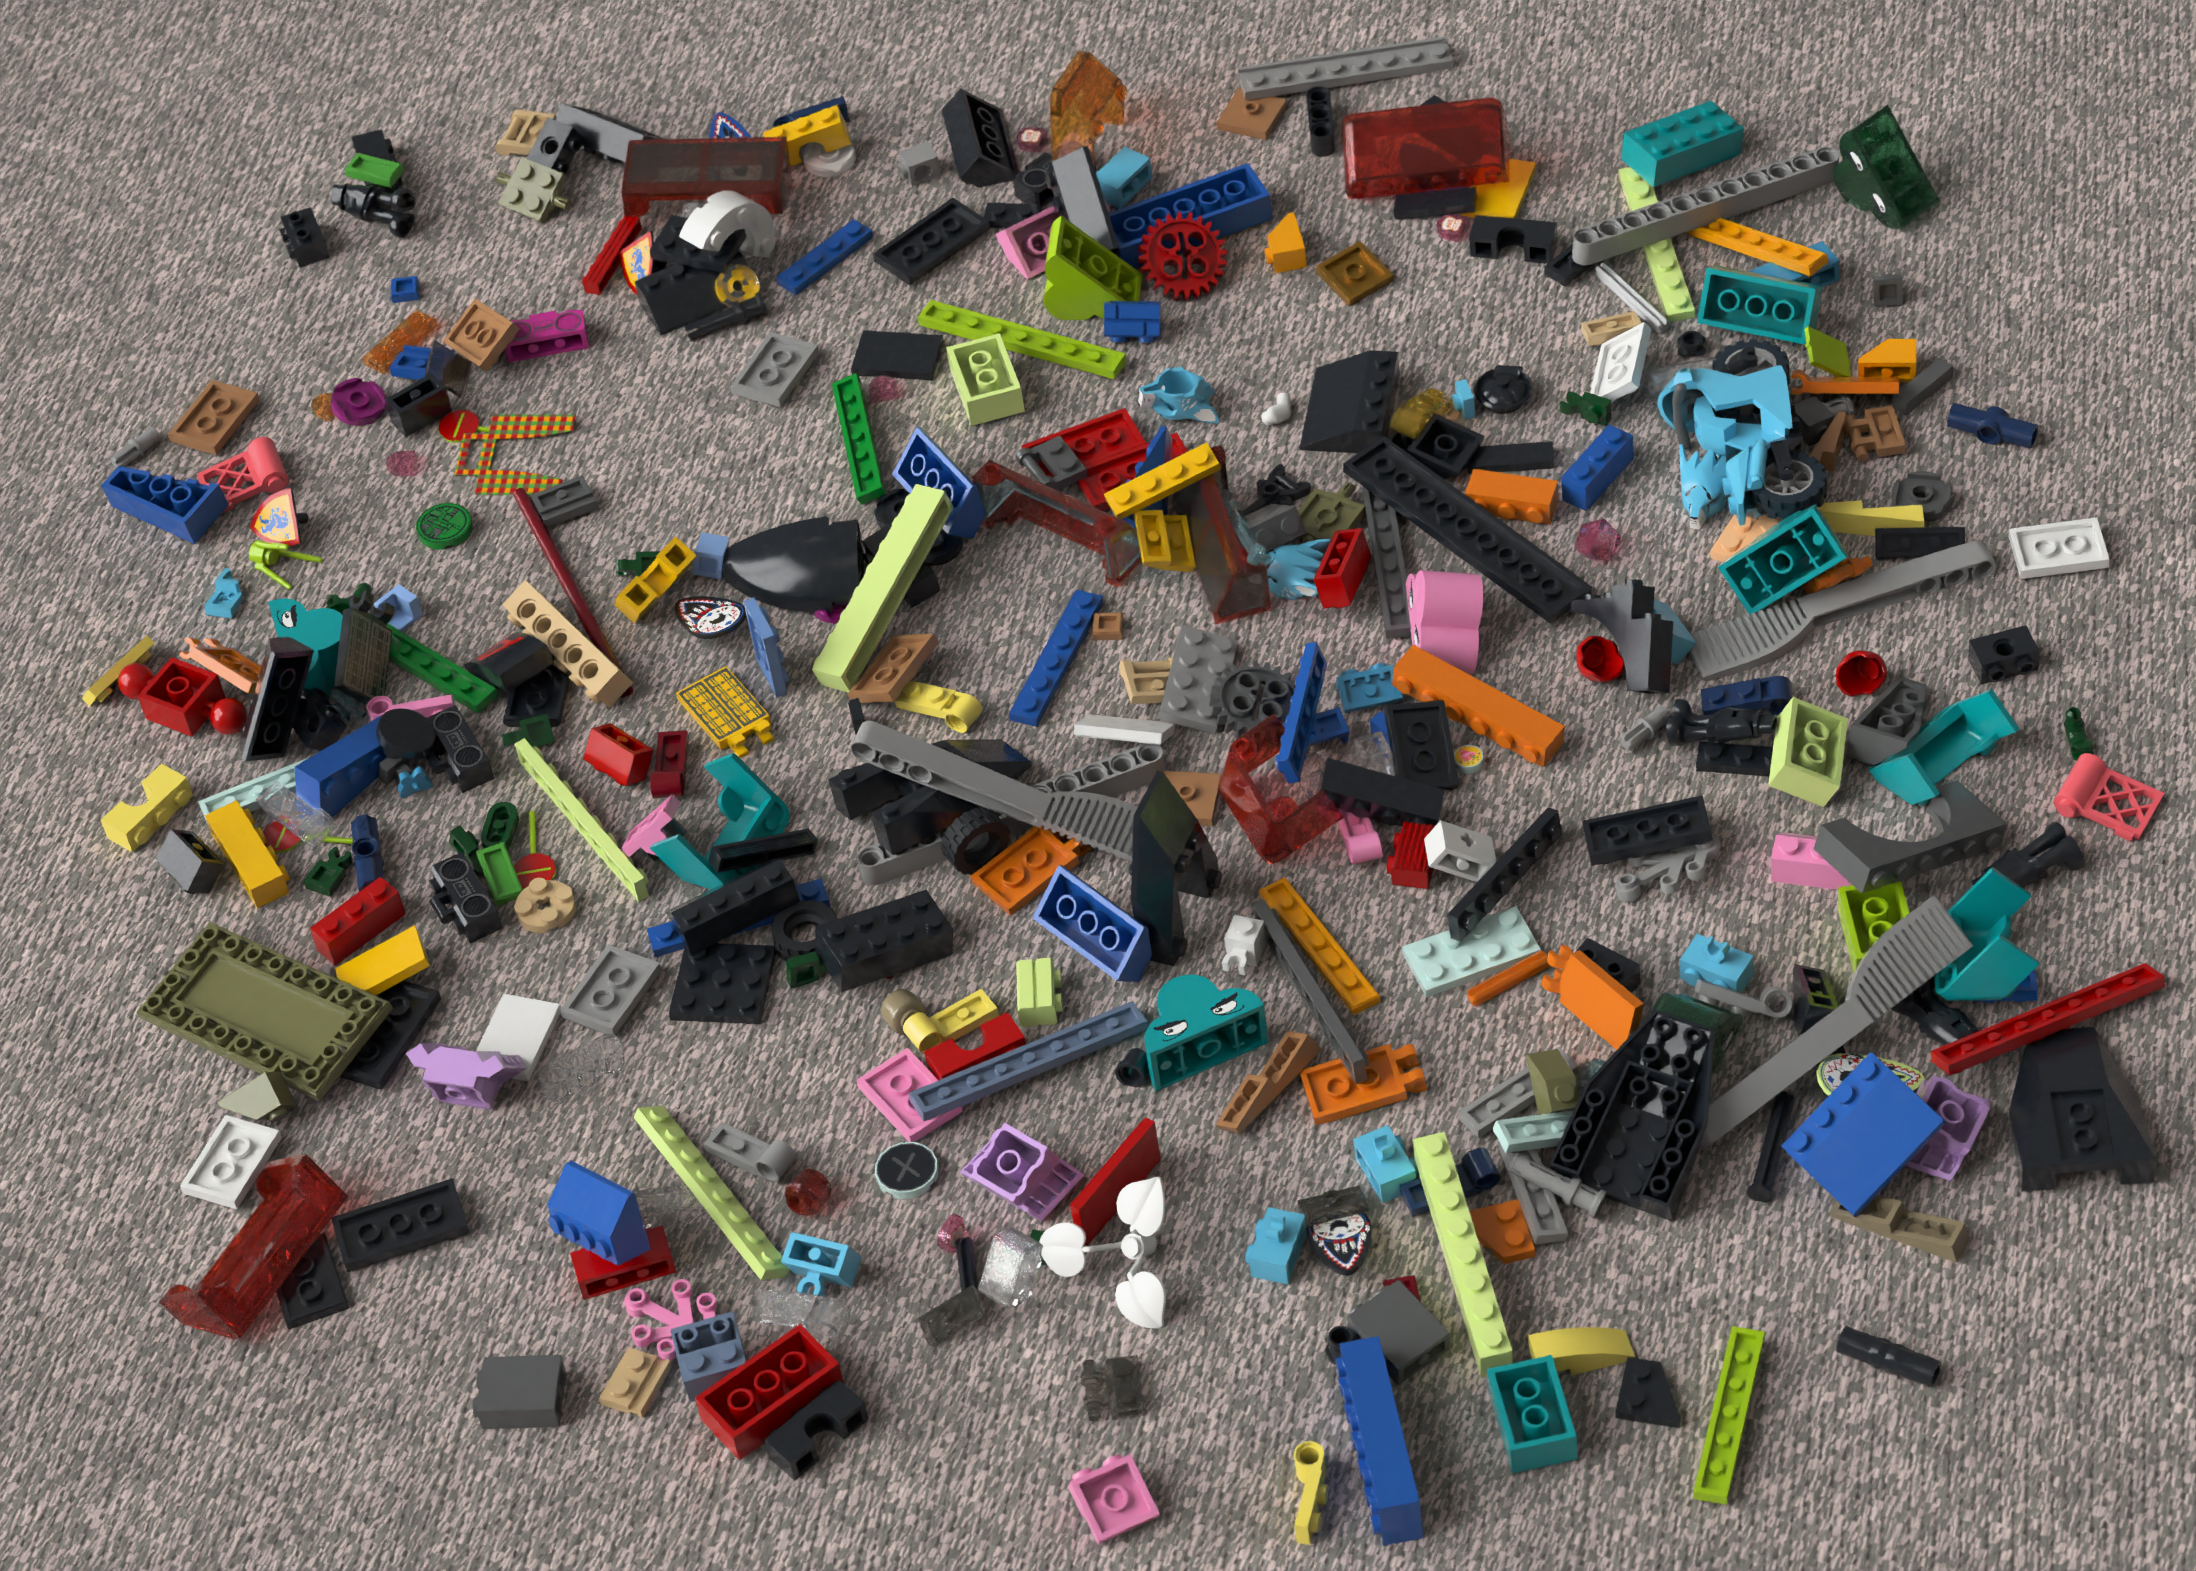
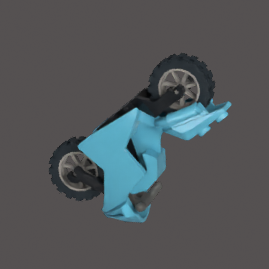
M1749 339V342L1742 340L1736 342V345L1724 347L1723 352L1719 351L1717 353L1716 360H1713L1712 364L1713 370L1704 368L1691 370L1690 367L1678 370L1676 376L1669 381L1659 394L1657 405L1660 414L1667 424L1676 430L1679 445L1683 444L1685 450H1688L1691 446L1688 432L1695 433L1702 449L1706 451L1714 450L1718 460L1722 455L1726 457V460L1730 459L1726 462L1727 478H1722V485L1725 496L1730 495L1728 498L1729 510L1731 515L1736 514L1739 526L1745 525L1748 512H1753L1755 517H1760L1766 513L1769 518L1776 519V517H1781V520L1800 510L1804 511L1813 505L1820 508L1824 504V499L1827 498V474L1823 464H1818V459L1813 456L1811 458L1807 457V454L1802 452L1801 442L1803 434L1800 432L1799 417L1795 416V404L1790 401L1788 392L1790 383L1789 360L1787 359L1786 352H1781V347L1776 344L1774 346L1770 345V342L1765 340L1762 342H1757V339Z

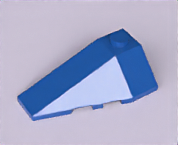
M1161 425L1147 447L1145 462L1139 461L1135 466V472H1137L1135 478L1171 460L1173 440L1166 426ZM1169 496L1141 510H1163V515H1168ZM1134 514L1118 521L1125 536L1138 539Z

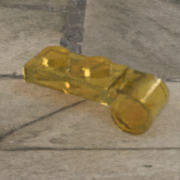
M1428 388L1397 408L1392 417L1390 428L1415 440L1434 413L1442 415L1450 409L1452 399L1446 397L1445 393L1441 390Z

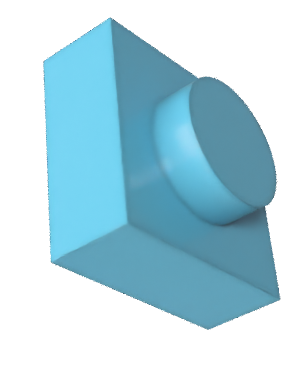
M1466 379L1455 382L1456 394H1452L1453 406L1456 411H1461L1464 420L1474 418L1475 403Z

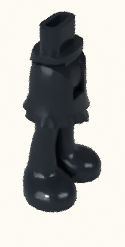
M346 183L342 186L335 184L332 188L331 203L338 206L342 211L360 218L362 221L370 222L375 219L388 222L390 232L395 237L404 238L412 229L415 220L414 214L407 212L415 208L416 204L414 194L410 189L400 188L392 194L385 193L386 188L378 186L351 185ZM380 205H389L397 211L380 208Z
M1676 699L1674 715H1670L1667 719V739L1671 746H1681L1686 743L1706 739L1710 744L1716 741L1722 744L1733 740L1760 738L1762 734L1774 733L1777 726V716L1764 715L1763 710L1755 711L1753 709L1734 707L1719 709L1718 712L1711 715H1698L1692 713L1691 706L1687 700Z
M2052 822L2046 826L2042 835L2023 849L2018 850L2014 848L2012 851L2007 850L2001 858L1981 871L1982 875L1972 880V885L1978 882L1992 867L2023 887L2031 883H2037L2039 879L2046 878L2048 875L2046 869L2055 864L2064 862L2069 869L2077 871L2085 866V861L2074 838L2071 835H2066V831L2060 823ZM2045 850H2048L2047 852H2045L2044 854L2040 855L2039 857L2034 858L2036 855L2040 854L2041 852H2043V851H2045Z
M1934 976L1891 1008L1894 1012L1908 1016L1919 1023L1918 1028L1920 1032L1925 1033L1927 1038L1937 1041L1942 1046L1978 1032L1977 1027L1968 1019L1964 1012H1961L1959 1008L1948 1007L1934 994Z

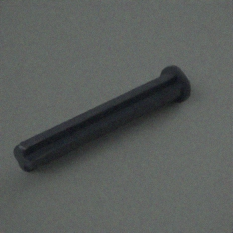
M1781 1091L1780 1095H1777L1775 1098L1753 1184L1747 1189L1748 1197L1754 1201L1767 1203L1773 1198L1771 1188L1782 1151L1781 1146L1785 1140L1795 1102L1794 1096L1788 1094L1787 1091Z

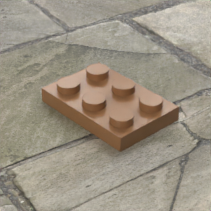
M475 298L443 342L487 372L498 361L499 355L513 341L515 334L520 328Z
M211 380L169 432L170 441L217 455L260 401L258 393Z
M934 634L892 636L849 691L848 697L850 700L859 698L860 703L894 702L901 696L902 690L909 681L915 678L922 664L931 657L932 651L939 641Z

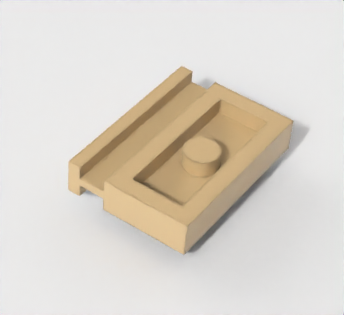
M628 1347L599 1397L601 1405L629 1414L631 1412L643 1418L672 1368L671 1361L668 1359L663 1361L655 1355Z

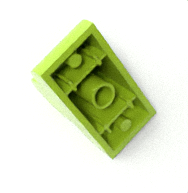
M1062 215L1053 222L1045 264L1047 278L1043 297L1044 306L1052 316L1060 320H1087L1093 315L1104 319L1105 301H1139L1143 274Z

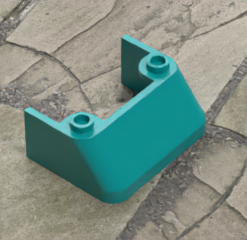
M1993 689L1953 703L1941 710L1920 727L1919 735L1907 748L1876 765H1872L1868 771L1877 782L1910 805L1918 804L1920 807L1931 801V798L1940 794L1935 785L1960 764L1977 753H1980L1982 756L1990 753L1997 747L1995 742L1998 739L2017 732L2019 727Z
M735 753L706 763L704 768L724 787L718 797V806L722 814L729 820L713 846L781 834L790 820V812L787 805ZM680 834L656 842L650 847L683 881L707 889H713L760 866L756 865L717 873L708 861L711 849L704 858Z
M1993 867L1947 911L1973 944L1965 953L1934 975L1935 991L1947 1001L2002 1000L2005 997L2009 998L2016 991L2017 986L2039 965V960L2008 940L2012 932L2010 917L2031 898V893Z

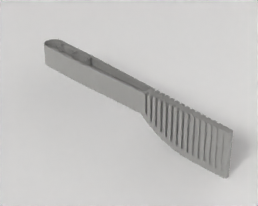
M1979 540L1971 541L1799 597L1797 602L1790 600L1789 604L1784 602L1781 607L1775 605L1774 609L1769 607L1766 608V611L1760 610L1758 614L1754 612L1751 613V616L1745 615L1741 619L1739 617L1735 621L1730 620L1728 623H1721L1718 626L1715 625L1712 628L1691 633L1690 635L1696 641V644L1689 653L1704 681L1742 672L1764 665L1788 653L1799 645L1815 627L1924 596L1923 593L1930 591L1935 593L1949 589L1954 584L1962 585L1990 577L1996 571L1997 565L1984 542Z
M874 721L862 722L850 746L852 754L862 761L979 806L990 808L993 811L1040 828L1043 825L1045 826L1044 830L1048 831L1050 828L1052 833L1056 834L1058 831L1060 836L1068 835V839L1073 837L1077 842L1083 841L1085 845L1090 844L1093 848L1098 847V850L1107 851L1106 853H1113L1114 856H1120L1122 859H1128L1132 862L1133 816L1138 808L1135 805L1109 796L1089 792L1062 791L1044 793L930 743Z
M1935 895L1894 924L1870 947L1853 974L1845 1002L1709 1104L1708 1125L1700 1145L1702 1150L1754 1113L1973 946Z

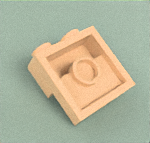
M1734 514L1710 550V558L1724 562L1782 520L1779 518H1769L1767 514H1763L1758 520L1746 516L1745 525L1739 526L1737 516Z

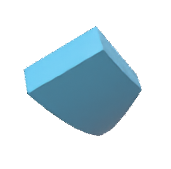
M224 568L215 580L216 591L204 605L205 613L211 616L232 618L239 608L243 596L238 580L233 579L229 568Z

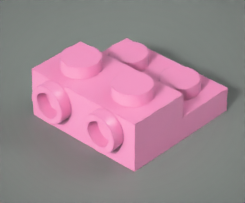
M1121 1454L1114 1455L1103 1462V1467L1091 1471L1090 1468L1083 1469L1072 1476L1073 1480L1069 1483L1068 1488L1082 1517H1085L1098 1545L1152 1521L1160 1515L1131 1454L1122 1457Z

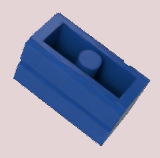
M1105 301L1104 337H1110L1111 342H1126L1127 337H1138V342H1155V337H1160L1161 302Z

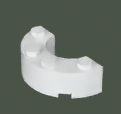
M730 190L717 192L707 198L709 202L702 208L696 207L685 222L679 237L701 249L719 251L730 234L738 229H745L746 239L740 247L741 250L752 256L769 257L775 246L773 221L767 209L749 198Z

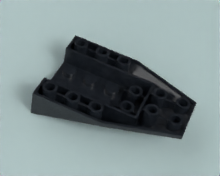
M1655 1009L1587 1081L1549 1163L1550 1169L1570 1179L1573 1177L1580 1178L1583 1184L1597 1191H1606L1605 1198L1674 1221L1708 1125L1715 1029Z
M2095 1028L2062 1029L2045 1036L2041 1040L2026 1044L2009 1108L2021 1192L2054 1189L2056 1173L2118 1169L2121 1185L2153 1183L2156 1157L2141 1102Z

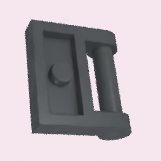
M1057 436L1031 449L1022 448L1015 456L1017 462L1021 466H1025L1038 482V488L1044 495L1052 494L1088 477L1087 469L1061 436ZM1041 460L1053 475V478L1047 476L1036 462Z

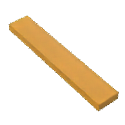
M1722 218L1716 219V222L1686 232L1693 237L1769 263L1772 262L1778 266L1810 277L1829 262L1826 253Z
M1285 877L1259 890L1260 898L1265 900L1270 910L1275 909L1283 927L1289 930L1294 941L1353 1015L1381 1002L1377 991Z

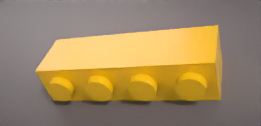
M236 800L205 815L213 838L256 908L289 893L286 884L290 880L289 875L283 864L279 866L276 864L278 858L272 846L266 847L264 845L267 843L266 838L260 827H253L255 821L248 808L243 810Z

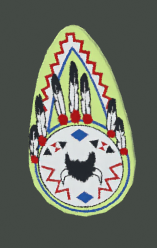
M1838 1053L1823 1059L1817 1070L1818 1083L1823 1091L1829 1096L1866 1056ZM1879 1058L1914 1092L1924 1080V1076L1920 1071L1908 1065Z

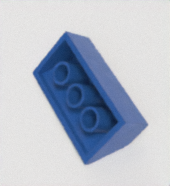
M917 426L892 475L909 493H911L915 484L944 490L954 508L942 529L950 535L974 539L986 516L977 486L921 427Z
M1058 865L1032 919L1116 981H1140L1152 957L1148 927L1067 868Z
M573 1161L566 1163L547 1204L551 1215L549 1217V1224L556 1234L569 1239L571 1242L584 1247L586 1250L601 1256V1258L617 1266L650 1250L635 1193Z

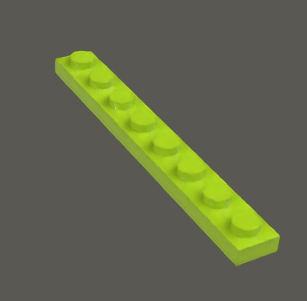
M931 299L918 316L920 326L970 340L1000 333L1006 350L1110 379H1115L1127 362L1126 353Z

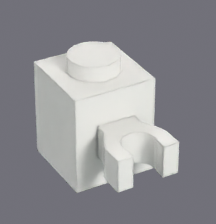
M1234 915L1224 937L1226 955L1222 961L1223 971H1229L1232 964L1238 963L1239 974L1245 975L1248 969L1247 965L1257 966L1266 946L1264 921Z

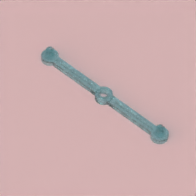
M1224 489L1216 499L1215 508L1223 511L1231 524L1230 534L1240 539L1249 554L1247 558L1248 563L1254 566L1260 562L1265 566L1269 565L1272 557L1265 554V546L1257 543L1247 527L1249 519L1241 516L1237 511L1238 502L1232 500V492Z

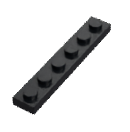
M1548 807L1447 914L1451 939L1461 942L1473 931L1477 924L1493 910L1494 906L1504 895L1509 893L1518 880L1524 877L1533 864L1560 838L1562 826L1560 825L1558 810Z

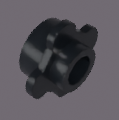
M1697 331L1683 333L1677 339L1678 344H1680L1678 354L1682 357L1704 355L1706 353V348L1703 347L1706 341L1705 337Z

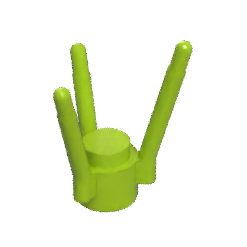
M255 541L249 550V558L255 563L254 568L264 572L288 590L292 589V585L267 567L274 565L278 561L279 555L311 562H323L321 557L287 551L289 549L288 544Z

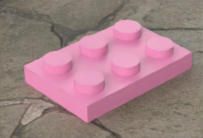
M906 1048L857 1079L858 1088L908 1142L918 1141L963 1112L961 1106L925 1122L922 1120L910 1102L909 1092L936 1082L938 1079L909 1048Z

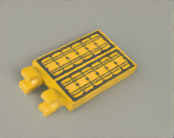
M727 666L676 692L678 701L720 750L729 746L741 759L749 754L744 744L747 743L745 737L755 733L764 745L774 741L773 735L769 732L772 729L770 715Z

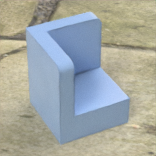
M701 532L695 549L697 556L693 567L694 575L721 579L723 574L722 564L729 543V537Z
M400 584L374 603V607L382 610V604L386 602L395 607L393 617L388 624L401 632L423 616L418 597Z

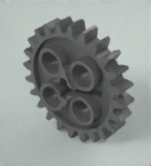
M1243 661L1241 669L1233 664L1231 665L1230 672L1223 670L1221 677H1216L1210 693L1209 706L1212 707L1211 715L1218 716L1216 724H1226L1225 733L1232 730L1236 731L1235 739H1238L1241 735L1246 736V743H1249L1252 738H1256L1257 743L1261 745L1263 738H1267L1269 743L1273 744L1275 736L1281 740L1283 723H1286V716L1289 715L1290 699L1294 695L1296 686L1295 680L1290 681L1291 673L1288 672L1282 675L1280 674V666L1271 670L1269 662L1264 667H1260L1258 661H1254L1253 667H1249ZM1264 684L1265 687L1257 719L1252 721L1251 716L1259 685Z

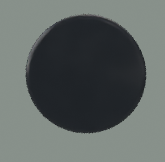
M398 708L385 712L380 717L376 727V737L384 748V754L390 759H398L399 757L424 759L428 757L436 738V732L432 723L422 714L410 709Z

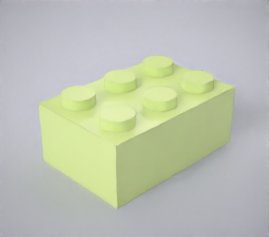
M1000 333L946 347L950 371L971 426L1025 412L1021 386Z
M1792 697L1777 717L1768 786L1824 807L1840 787L1848 718Z

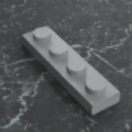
M1560 1047L1555 1048L1558 1049L1575 1076L1578 1075L1579 1066ZM1528 1066L1458 1111L1459 1120L1478 1139L1493 1130L1496 1120L1510 1119L1536 1102Z
M1498 1142L1499 1150L1508 1171L1516 1152L1505 1153L1500 1142ZM1537 1149L1517 1151L1520 1155L1542 1165ZM1508 1172L1534 1244L1565 1242L1568 1231L1553 1192Z

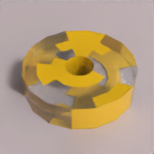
M735 264L728 266L725 273L720 272L716 279L715 290L720 301L726 306L732 307L731 304L736 300L742 302L754 297L755 293L759 292L760 284L757 275L752 269L745 265ZM734 282L741 284V291L734 290Z

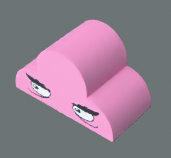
M1420 570L1417 574H1409L1405 585L1412 644L1469 675L1474 674L1479 652L1478 628L1483 608V583L1481 576L1470 573Z

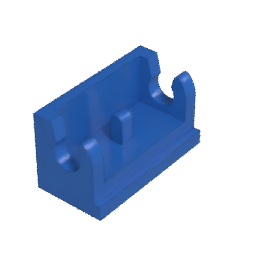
M1340 707L1315 714L1308 747L1336 738H1341L1342 743L1348 741L1350 731ZM1283 723V735L1285 732L1286 723Z

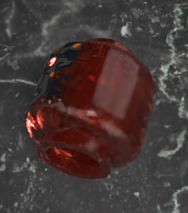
M806 1168L800 1170L785 1188L784 1195L788 1207L794 1213L812 1216L817 1214L829 1200L832 1189L830 1182L821 1172Z

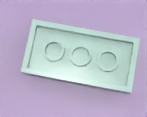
M1517 906L1484 917L1477 924L1476 928L1461 942L1451 939L1450 931L1447 930L1402 946V954L1426 998L1505 970L1541 951Z

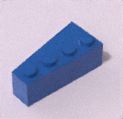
M381 716L295 766L296 801L299 814L322 827L379 777V763L387 758L384 754V748L376 737V727Z

